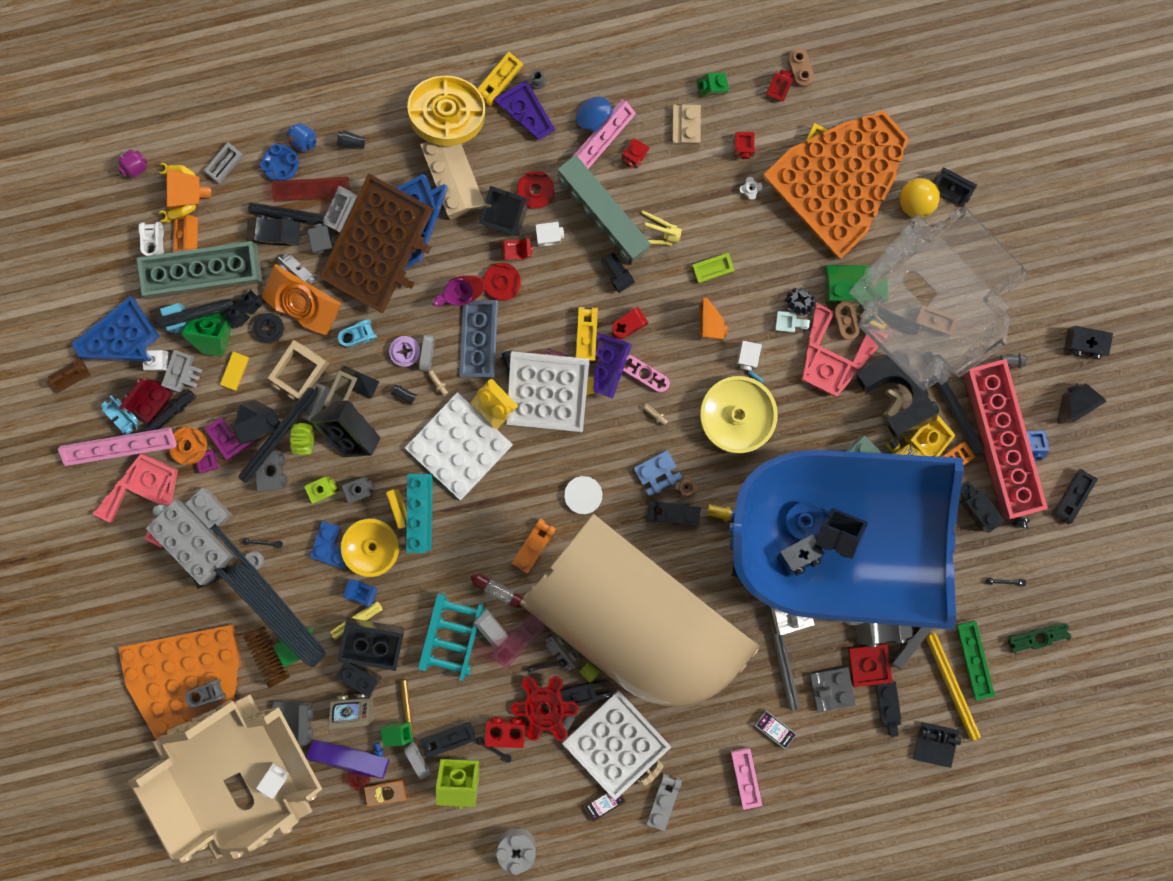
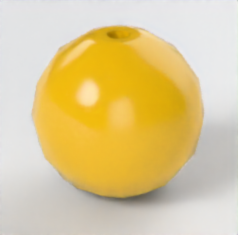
M913 179L902 188L899 197L900 206L910 217L918 219L928 217L938 207L940 192L937 186L928 179Z

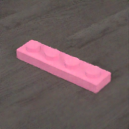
M622 99L613 109L612 115L600 126V129L593 132L575 153L588 169L636 114L627 101Z

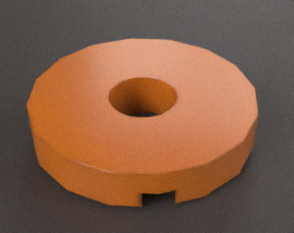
M182 427L175 431L173 435L177 445L175 448L169 449L171 457L183 465H193L199 462L207 450L205 435L200 430L192 427ZM187 441H190L191 448L186 451L184 445Z

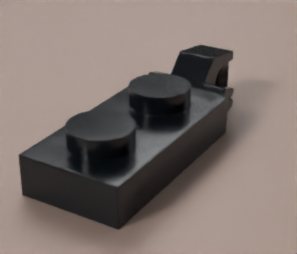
M896 682L877 684L876 692L880 720L883 723V727H887L888 735L897 737L899 736L898 725H901V713Z

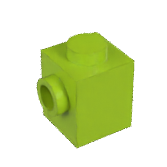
M323 477L304 486L312 504L337 494V485L330 477Z

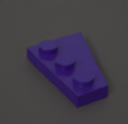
M527 80L494 99L502 109L537 140L540 141L555 132L554 126Z
M597 333L598 349H596L595 357H597V368L594 373V392L613 399L632 344Z

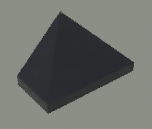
M344 366L342 372L357 378L352 390L372 399L380 381Z

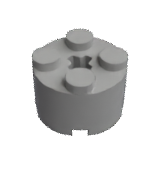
M508 829L499 839L497 860L504 870L514 875L528 870L533 865L536 857L535 839L525 829Z

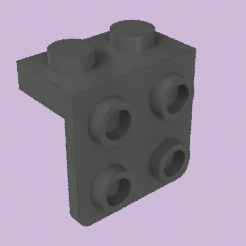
M274 702L273 708H280L298 744L307 745L313 739L311 722L314 717V709L312 708V702Z

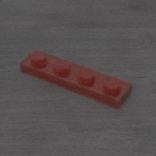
M349 177L272 181L273 201L334 198L339 186L350 191Z

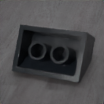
M349 400L331 403L310 420L343 458L372 456L381 439L375 429L369 425Z

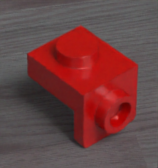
M735 132L734 156H739V159H750L754 156L756 148H754L755 132Z
M530 238L501 241L503 260L524 261L531 257L533 248L530 244Z

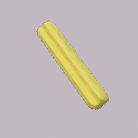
M375 602L372 606L367 607L352 618L366 621L382 611V606L379 602ZM345 622L331 630V636L335 640L343 636Z

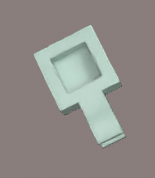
M778 311L775 331L795 333V327L808 329L810 320L796 319V314Z

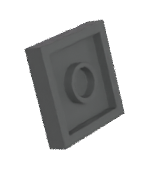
M847 666L809 673L817 712L856 705Z

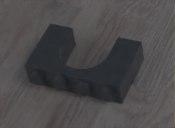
M897 350L856 372V380L865 394L887 383H898L909 390L912 396L910 406L888 418L886 422L888 430L896 441L937 420L939 415L938 405L930 400L927 389L919 384L917 374L914 370L909 369L907 359L903 354L900 355Z

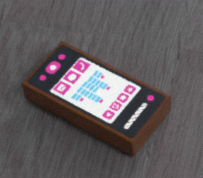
M605 790L584 803L583 807L591 820L595 822L624 804L626 800L622 794L614 800Z

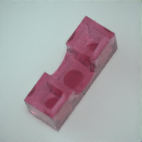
M530 613L495 650L492 657L507 669L546 625Z

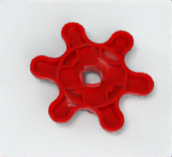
M552 677L544 688L540 687L534 678H524L522 686L527 693V699L524 702L513 703L511 712L515 716H525L529 720L530 726L526 732L528 739L536 741L540 738L543 730H549L557 741H564L567 738V730L562 720L565 716H575L579 711L578 704L573 701L566 702L562 699L560 690L563 686V681L560 677ZM543 703L549 706V713H545L542 710Z

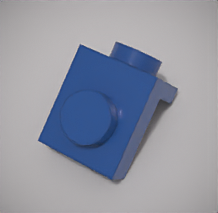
M349 579L345 586L343 597L353 599L366 606H372L378 588L360 580Z

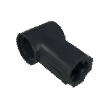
M614 252L600 261L618 293L635 284L632 275L623 267Z

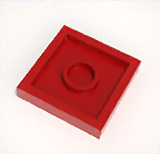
M886 643L878 644L876 647L859 646L848 648L853 687L892 683L888 645Z

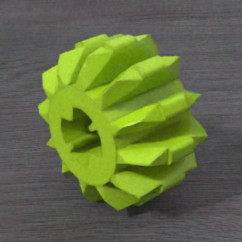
M299 423L292 426L290 448L293 454L310 455L312 453L314 444L312 425Z

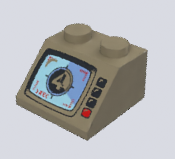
M357 693L354 697H348V694L337 695L331 701L329 729L369 725L375 718L373 695L370 697L362 693Z

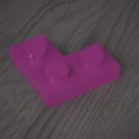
M219 418L205 428L226 460L231 459L255 442L252 441L240 445L234 432L231 431L223 418Z

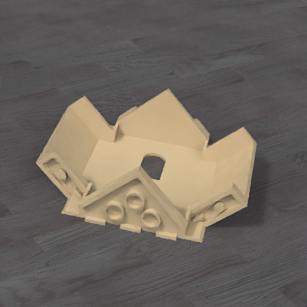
M250 694L235 702L229 700L217 706V711L213 709L209 712H204L192 718V723L189 721L168 730L167 735H162L158 737V740L152 742L161 760L130 779L128 783L172 863L183 864L192 858L193 853L202 851L207 846L215 859L222 856L224 859H237L244 854L243 851L251 852L265 845L274 834H288L293 830L292 827L299 822L301 817L312 812L308 802L317 797L316 794L322 788L279 707L259 711ZM274 763L287 771L289 775L277 794L271 799L261 795L256 788ZM239 772L254 798V805L247 810L241 809L236 805L224 782L225 779Z

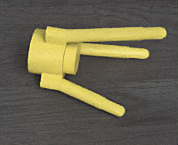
M641 211V214L666 226V228L650 223L644 224L646 227L664 232L663 238L667 239L648 240L651 244L672 246L673 243L678 244L682 229L650 213Z

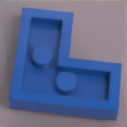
M322 521L310 558L347 570L348 566L343 560L341 547L336 545L342 527Z

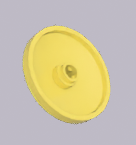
M733 376L719 381L706 393L700 408V422L705 435L716 447L730 453H746L758 449L769 440L777 424V406L772 394L762 383L749 377Z

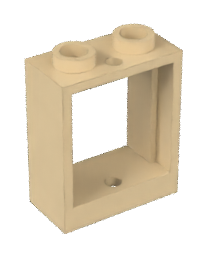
M293 340L268 379L273 381L272 386L280 391L282 388L289 392L287 396L297 401L309 387L313 388L329 362L301 343ZM295 351L317 364L299 392L278 379V376Z

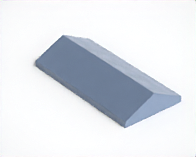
M497 300L472 301L463 305L460 377L492 378L495 375Z

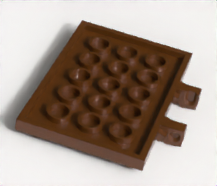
M368 173L319 278L376 311L384 313L396 287L401 288L402 285L412 289L415 283L405 277L406 272L404 271L412 253H416L417 249H419L423 253L429 254L432 248L423 242L424 237L421 234L434 208Z

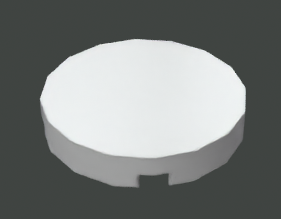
M580 476L568 483L564 497L566 504L572 511L578 514H588L599 507L603 493L601 486L596 480Z

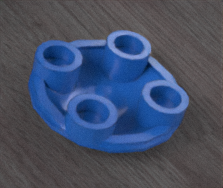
M600 96L586 100L577 111V124L581 128L590 129L592 132L598 131L600 126L613 113L610 102Z
M275 143L264 153L260 167L271 180L277 182L286 181L297 173L299 158L291 147Z

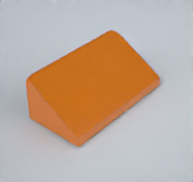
M185 215L184 217L174 219L173 252L197 249L198 218Z

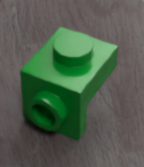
M707 73L697 79L700 98H705L710 94H726L729 92L726 73Z

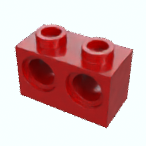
M491 717L486 722L485 746L524 748L526 721H522L521 718L503 720L502 717ZM498 727L501 730V734L494 735L491 729ZM513 728H517L520 730L521 734L519 736H513L511 735L510 730Z

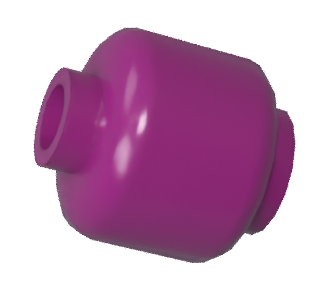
M128 150L117 159L119 164L117 169L124 177L128 175L134 179L146 171L147 160L138 150Z

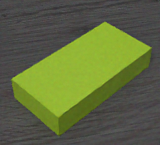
M729 253L692 265L698 284L735 271Z

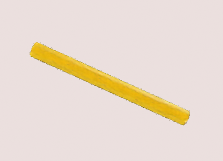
M930 633L926 636V640L969 739L972 741L978 740L981 737L939 639L936 633Z

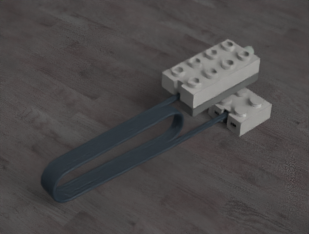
M201 488L186 504L183 501L174 500L170 505H157L153 508L154 521L146 529L200 585L209 584L219 574L305 664L315 667L326 656V652L320 643L256 568L218 528V526H223L233 515L207 488ZM215 533L224 541V543L215 535ZM237 556L247 568L239 563H235L228 570V576L221 568H225Z

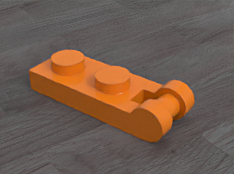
M540 518L512 564L528 574L557 528L554 526L550 527ZM540 529L547 533L544 538L538 535Z

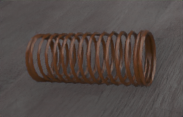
M262 626L244 635L242 638H244L245 642L252 640L246 645L254 644L248 649H254L250 654L260 651L253 655V658L261 655L254 660L255 662L263 659L256 664L257 666L265 663L258 669L270 665L260 672L263 673L270 670L262 675V677L272 674L264 679V681L277 676L266 683L268 688H271L288 679L290 674H286L288 670L282 671L286 667H281L282 663H279L278 655L274 656L277 653L276 651L272 652L275 650L274 647L270 648L274 643L267 645L272 641V639L267 640L270 638V635L263 637L268 632L260 634L266 630V627Z

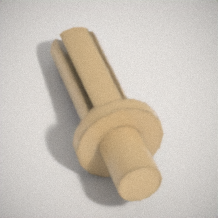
M433 370L428 372V376L437 387L436 391H440L443 396L447 395L446 384L441 383Z
M648 404L643 407L647 413L656 419V423L660 422L664 426L668 423L663 418L664 414L660 415Z

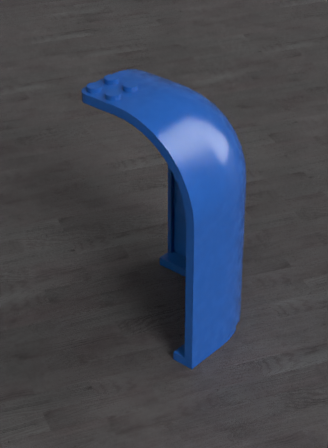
M806 450L781 455L765 462L746 478L738 493L736 509L732 508L731 521H734V523H730L729 535L733 536L730 537V550H733L734 567L740 581L752 595L766 605L795 616L954 630L956 621L953 563L956 534L954 533L955 523H957L964 472L963 458ZM810 502L822 510L825 518L831 508H834L869 523L853 559L840 556L834 549L832 551L823 549L825 555L821 559V564L814 568L811 566L805 568L806 571L797 577L795 574L788 577L776 557L780 551L803 540L794 537L787 529L786 516L788 511L798 503ZM803 516L801 520L805 522L808 520V517Z

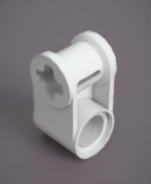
M140 223L141 252L146 256L164 254V230L162 223ZM155 246L154 252L149 253V249Z

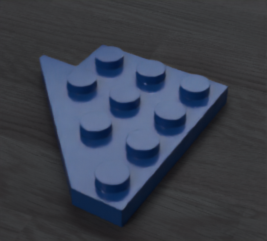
M422 174L398 186L397 189L434 208L421 234L424 237L423 242L428 245L448 186L443 184L432 190L426 175ZM417 249L416 253H412L405 270L422 262L423 251Z
M130 296L74 341L72 346L78 356L84 360L150 362L152 359L145 348L160 336L136 299Z

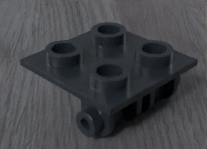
M921 722L913 759L951 768L956 745L961 744V738L958 737L959 730Z

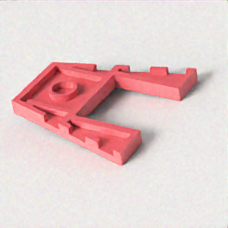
M817 303L814 309L801 381L837 397L856 372L861 369L868 358L885 340L886 336L868 329L853 361L845 359L819 346L834 311Z
M144 453L140 454L126 471L124 477L114 486L115 488L105 497L99 508L93 512V515L109 523L113 522L127 489L159 505H170L173 501L178 469ZM147 531L144 540H147L159 547H163L156 540V538L149 531Z

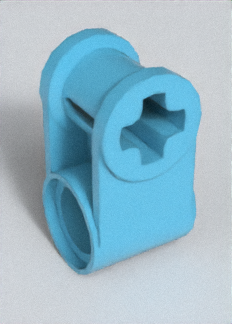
M371 320L361 321L354 326L340 331L338 335L340 344L346 348H353L375 340L377 335L372 330ZM347 334H352L353 336L350 343H344L343 339Z

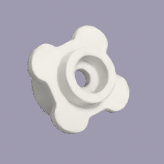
M748 177L746 183L740 187V192L744 193L750 200H754L758 191H761L763 187L761 183L755 182L753 177Z

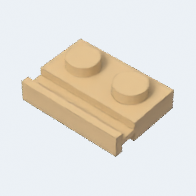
M673 105L672 144L700 145L701 105Z

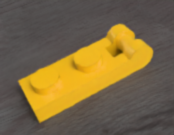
M510 52L504 56L478 87L482 97L486 100L485 103L489 106L493 105L494 99L501 94L524 66ZM488 87L493 89L491 94L486 91Z
M579 307L576 358L595 361L598 308L585 309V307ZM584 317H592L591 322H584Z

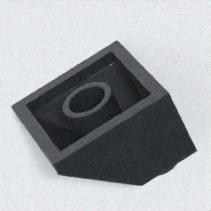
M1075 383L1067 388L1068 392L1062 395L1057 422L1059 424L1074 423L1107 401L1087 383Z

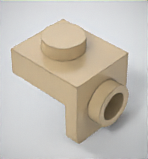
M897 389L885 390L884 394L893 400L883 416L890 418L903 410L901 406L906 399L902 397V393Z

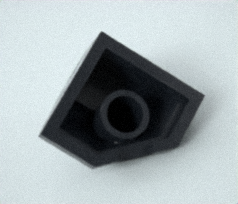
M253 400L238 406V414L233 422L232 430L239 444L243 445L270 436L280 424V421L272 408L257 400Z

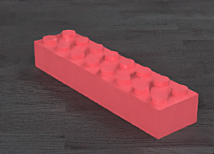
M1004 359L963 370V377L984 447L1002 518L1012 519L1048 509L1007 360Z

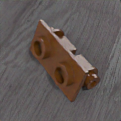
M81 358L48 376L49 380L46 383L50 388L53 387L56 393H59L91 374Z

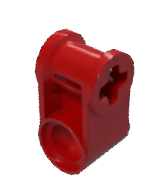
M636 307L613 324L612 335L616 339L622 340L640 330L649 322L640 308ZM618 326H619L620 328H622V327L625 328L623 334H622L621 331H620V332H617Z

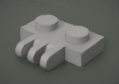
M174 350L161 386L178 392H182L184 384L197 387V383L191 382V378L199 380L200 377L193 373L194 371L202 373V369L191 366L194 356Z

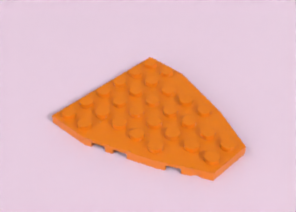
M883 110L872 115L844 122L788 149L762 177L833 255L840 260L868 233L873 218L878 214V209L882 201L885 200L896 178V171L899 162L902 161L903 150L906 148L909 138Z
M234 624L118 647L125 686L156 740L162 735H167L168 730L189 721L192 723V718L204 712H209L213 709L217 711V706L229 700L236 701L235 691L236 686H238L237 676L241 661ZM221 678L220 684L223 693L227 695L226 697L198 707H190L186 704L185 696L190 690L214 679ZM194 692L193 699L195 701H200V696Z

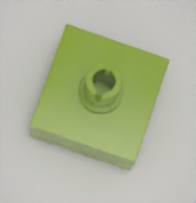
M440 760L436 784V805L453 806L455 809H457V806H459V809L463 807H476L479 785V761Z

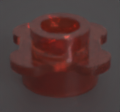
M352 774L348 775L347 782L350 783L355 791H360L365 784H369L370 777Z

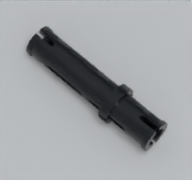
M187 389L180 397L173 399L165 410L145 426L146 430L151 431L164 427L177 414L185 411V407L197 398L190 389Z

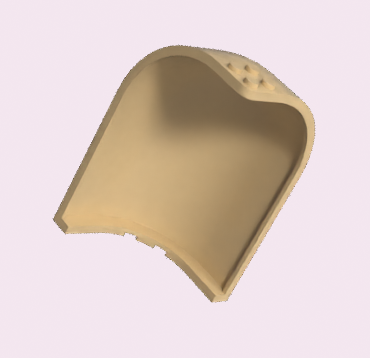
M595 514L590 517L550 567L553 570L549 576L544 574L536 586L533 585L520 602L523 608L628 692L644 701L663 706L691 705L719 693L738 673L744 670L747 665L746 663L755 656L760 646L752 637L746 636Z

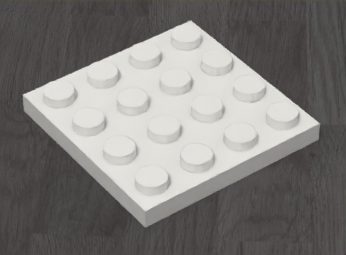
M512 351L508 396L518 407L508 417L507 425L583 432L589 359Z
M457 392L405 449L459 500H462L513 444L496 428L494 429Z
M619 689L562 742L614 800L671 748V745Z

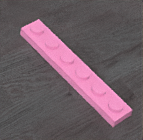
M169 427L63 445L58 448L64 466L175 448L177 443L172 429Z

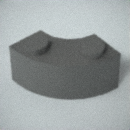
M876 623L855 625L858 644H866L867 647H876L878 643L887 641L903 643L906 642L907 638L913 636L911 626Z

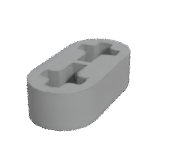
M424 335L420 358L421 371L430 372L435 336Z
M411 743L404 747L405 754L418 777L422 780L431 774L429 767L417 746Z

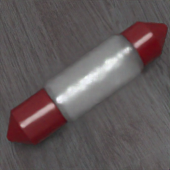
M480 573L471 576L473 586L483 590L484 593L514 608L522 607L520 602L523 597L515 591Z

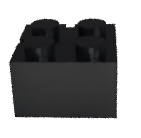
M490 186L485 203L493 205L492 208L483 207L479 224L519 236L530 198Z
M831 508L821 526L815 544L825 550L832 551L834 549L840 556L853 559L869 522Z

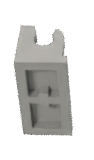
M339 186L323 223L341 232L358 195Z

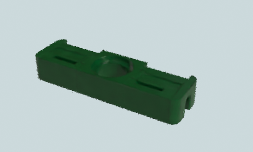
M1061 622L1009 636L1010 650L1012 653L1017 654L1018 651L1029 648L1035 650L1053 645L1052 642L1065 638L1071 640V634L1067 631L1069 626ZM1038 633H1042L1044 640L1042 643L1037 644L1035 636Z

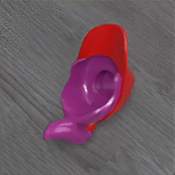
M462 275L452 278L446 284L443 293L435 297L432 306L440 307L445 302L454 306L466 305L483 293L484 281L474 275Z

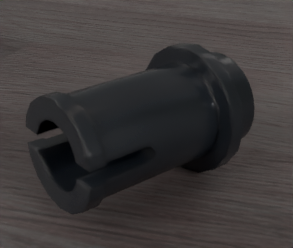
M512 350L501 353V360L503 359L507 375H510Z
M395 385L391 393L395 399L397 397L410 405L413 404L417 394L402 388V385Z

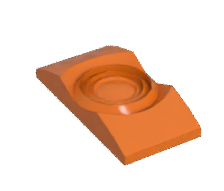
M277 264L273 266L261 296L276 311L288 314L295 318L303 327L326 336L329 334L342 304Z

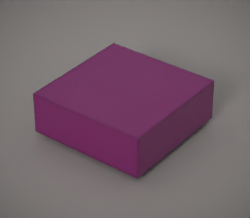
M214 450L206 452L204 457L196 463L199 474L219 469Z

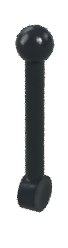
M249 538L243 539L244 545H270L276 548L283 546L282 541L268 542L250 540Z
M986 579L988 585L997 583L1026 586V580L1019 579L1018 581Z
M560 659L554 663L535 667L530 666L527 668V671L530 673L554 666L563 667L566 662L564 659Z
M478 738L476 740V743L478 745L485 746V742L482 738ZM485 746L503 757L505 762L509 763L512 757L510 754L505 755L494 747Z

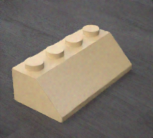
M428 141L420 144L436 186L439 187L443 184L448 186L443 204L450 220L486 207L461 144L442 146Z

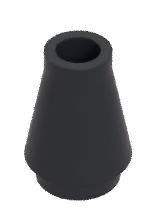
M346 130L338 131L337 146L341 147V149H364L365 137Z

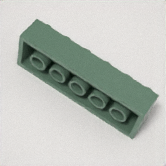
M576 154L558 169V182L564 190L568 189L570 191L572 200L577 205L579 203L582 205L583 212L589 219L593 218L596 223L595 227L601 234L605 233L607 235V241L613 248L617 247L619 249V255L625 263L629 261L632 265L649 251L651 243Z
M252 241L137 258L141 293L143 297L149 299L263 283L258 245Z

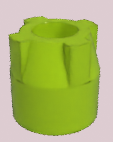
M589 662L579 671L589 683L600 673Z

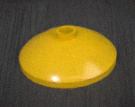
M364 519L351 525L345 532L341 542V554L350 570L361 576L375 577L387 572L395 564L399 555V540L395 531L387 523L378 519ZM371 543L375 544V550L369 548Z

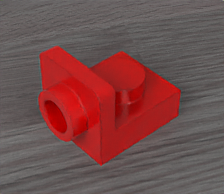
M783 69L780 72L776 70L766 95L784 102L793 82L791 73Z
M633 138L626 151L622 154L623 163L631 168H638L650 147Z

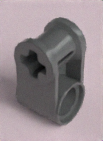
M221 678L214 679L190 690L185 696L186 704L190 707H198L226 697L227 695L223 693L220 684ZM194 692L199 694L200 701L193 699Z

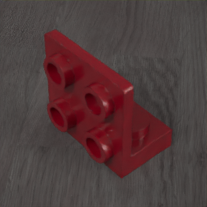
M143 377L134 383V389L131 393L123 397L119 408L124 411H132L145 422L150 423L174 393L161 386L159 381Z

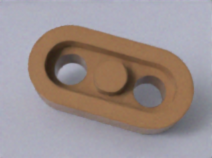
M797 48L790 53L788 63L795 84L804 88L812 83L814 73L807 52ZM796 56H801L802 60H797ZM801 74H807L808 78H803Z
M848 302L838 304L834 309V316L839 334L845 340H852L859 334V325L854 307ZM841 309L846 310L845 316L841 315ZM847 327L851 329V334L845 332Z

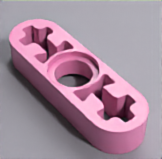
M628 355L626 361L631 359L632 365L636 367L638 363L641 366L636 370V374L632 373L634 369L631 367L624 368L623 371L656 392L661 393L668 389L670 382L665 375L632 355ZM643 368L648 369L650 372V376L647 379H642L639 376V371ZM653 373L657 375L655 379L658 381L661 379L665 380V388H657L658 384L652 381V384L648 383L652 379Z

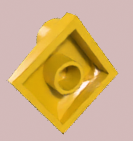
M493 379L487 381L470 402L472 407L497 430L518 407Z
M938 416L937 420L905 436V442L914 445L924 456L939 457L955 437V434Z

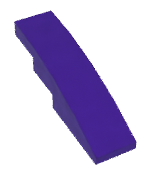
M313 740L306 757L310 762L326 764L328 767L346 770L351 774L384 779L389 764L388 759L315 740Z

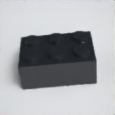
M346 617L338 661L396 671L404 636V627Z

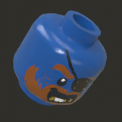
M302 123L292 125L287 132L289 144L302 152H306L316 146L315 131Z

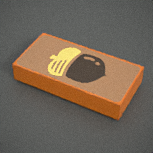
M403 780L364 787L367 807L406 800Z

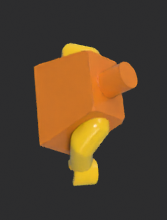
M165 163L160 164L161 167L165 168L163 172L159 171V173L166 177V210H169L168 212L159 211V214H165V219L160 220L161 222L169 223L172 219L184 217L195 211L196 207L199 206V198L211 199V187L199 186V177L184 165L168 166Z

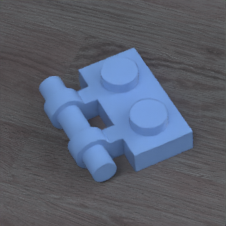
M668 450L634 468L642 485L648 482L652 485V487L646 490L649 497L655 493H661V490L670 485L674 486L683 479L680 472L672 475L670 470L676 468V465ZM665 473L667 479L657 484L655 478Z

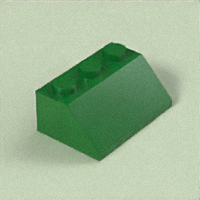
M825 265V303L883 304L888 301V281L883 265Z

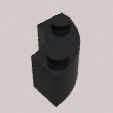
M255 215L254 218L248 219L246 242L252 241L257 244L275 246H298L301 223L293 221L294 218L291 217L267 219V216Z

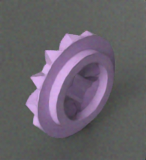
M401 336L392 342L389 350L390 357L397 365L408 367L415 364L420 357V347L413 338ZM404 345L407 349L413 350L407 353V359L403 354L397 353L403 350Z

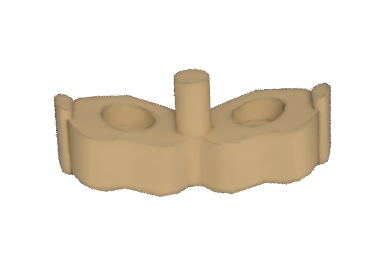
M657 760L652 771L648 769L646 771L648 774L637 780V782L642 787L648 785L659 775L664 765Z

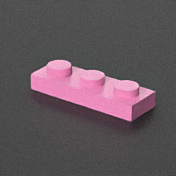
M750 747L731 751L743 810L762 806Z

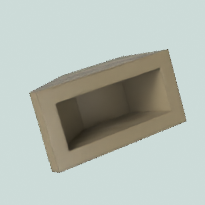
M339 370L323 405V409L333 402L347 401L357 378Z

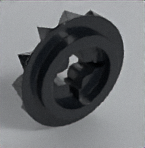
M793 288L785 296L786 307L796 315L804 316L810 314L816 304L814 296H811L809 291L806 292L802 288ZM797 299L804 300L803 304L797 302Z
M264 313L255 320L253 331L258 340L271 344L277 342L283 336L285 327L279 316L273 313ZM269 323L271 326L276 327V329L271 330L270 334L268 331L262 330L268 327Z

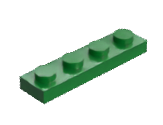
M972 620L956 624L974 700L978 701L994 697L995 693L977 621Z

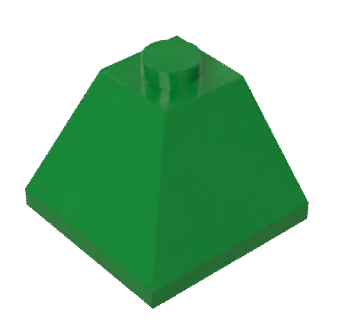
M217 313L188 321L182 331V336L201 353L222 357L229 343L232 325L224 317L225 314Z

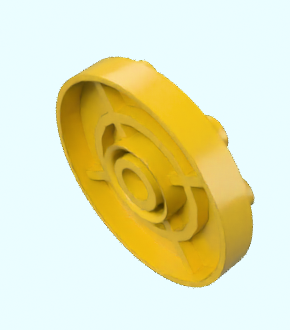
M436 76L421 82L411 92L408 99V119L416 134L424 140L442 146L460 145L474 138L483 127L485 102L479 90L470 82L454 76Z

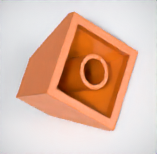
M703 298L700 302L699 341H723L724 336L727 337L728 326L724 325V319L709 299Z

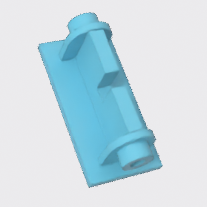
M110 396V402L106 401L101 405L102 411L110 420L118 417L114 424L122 433L128 435L133 431L132 427L137 430V418L131 412L128 414L126 411L119 408L122 404L118 398L115 400Z

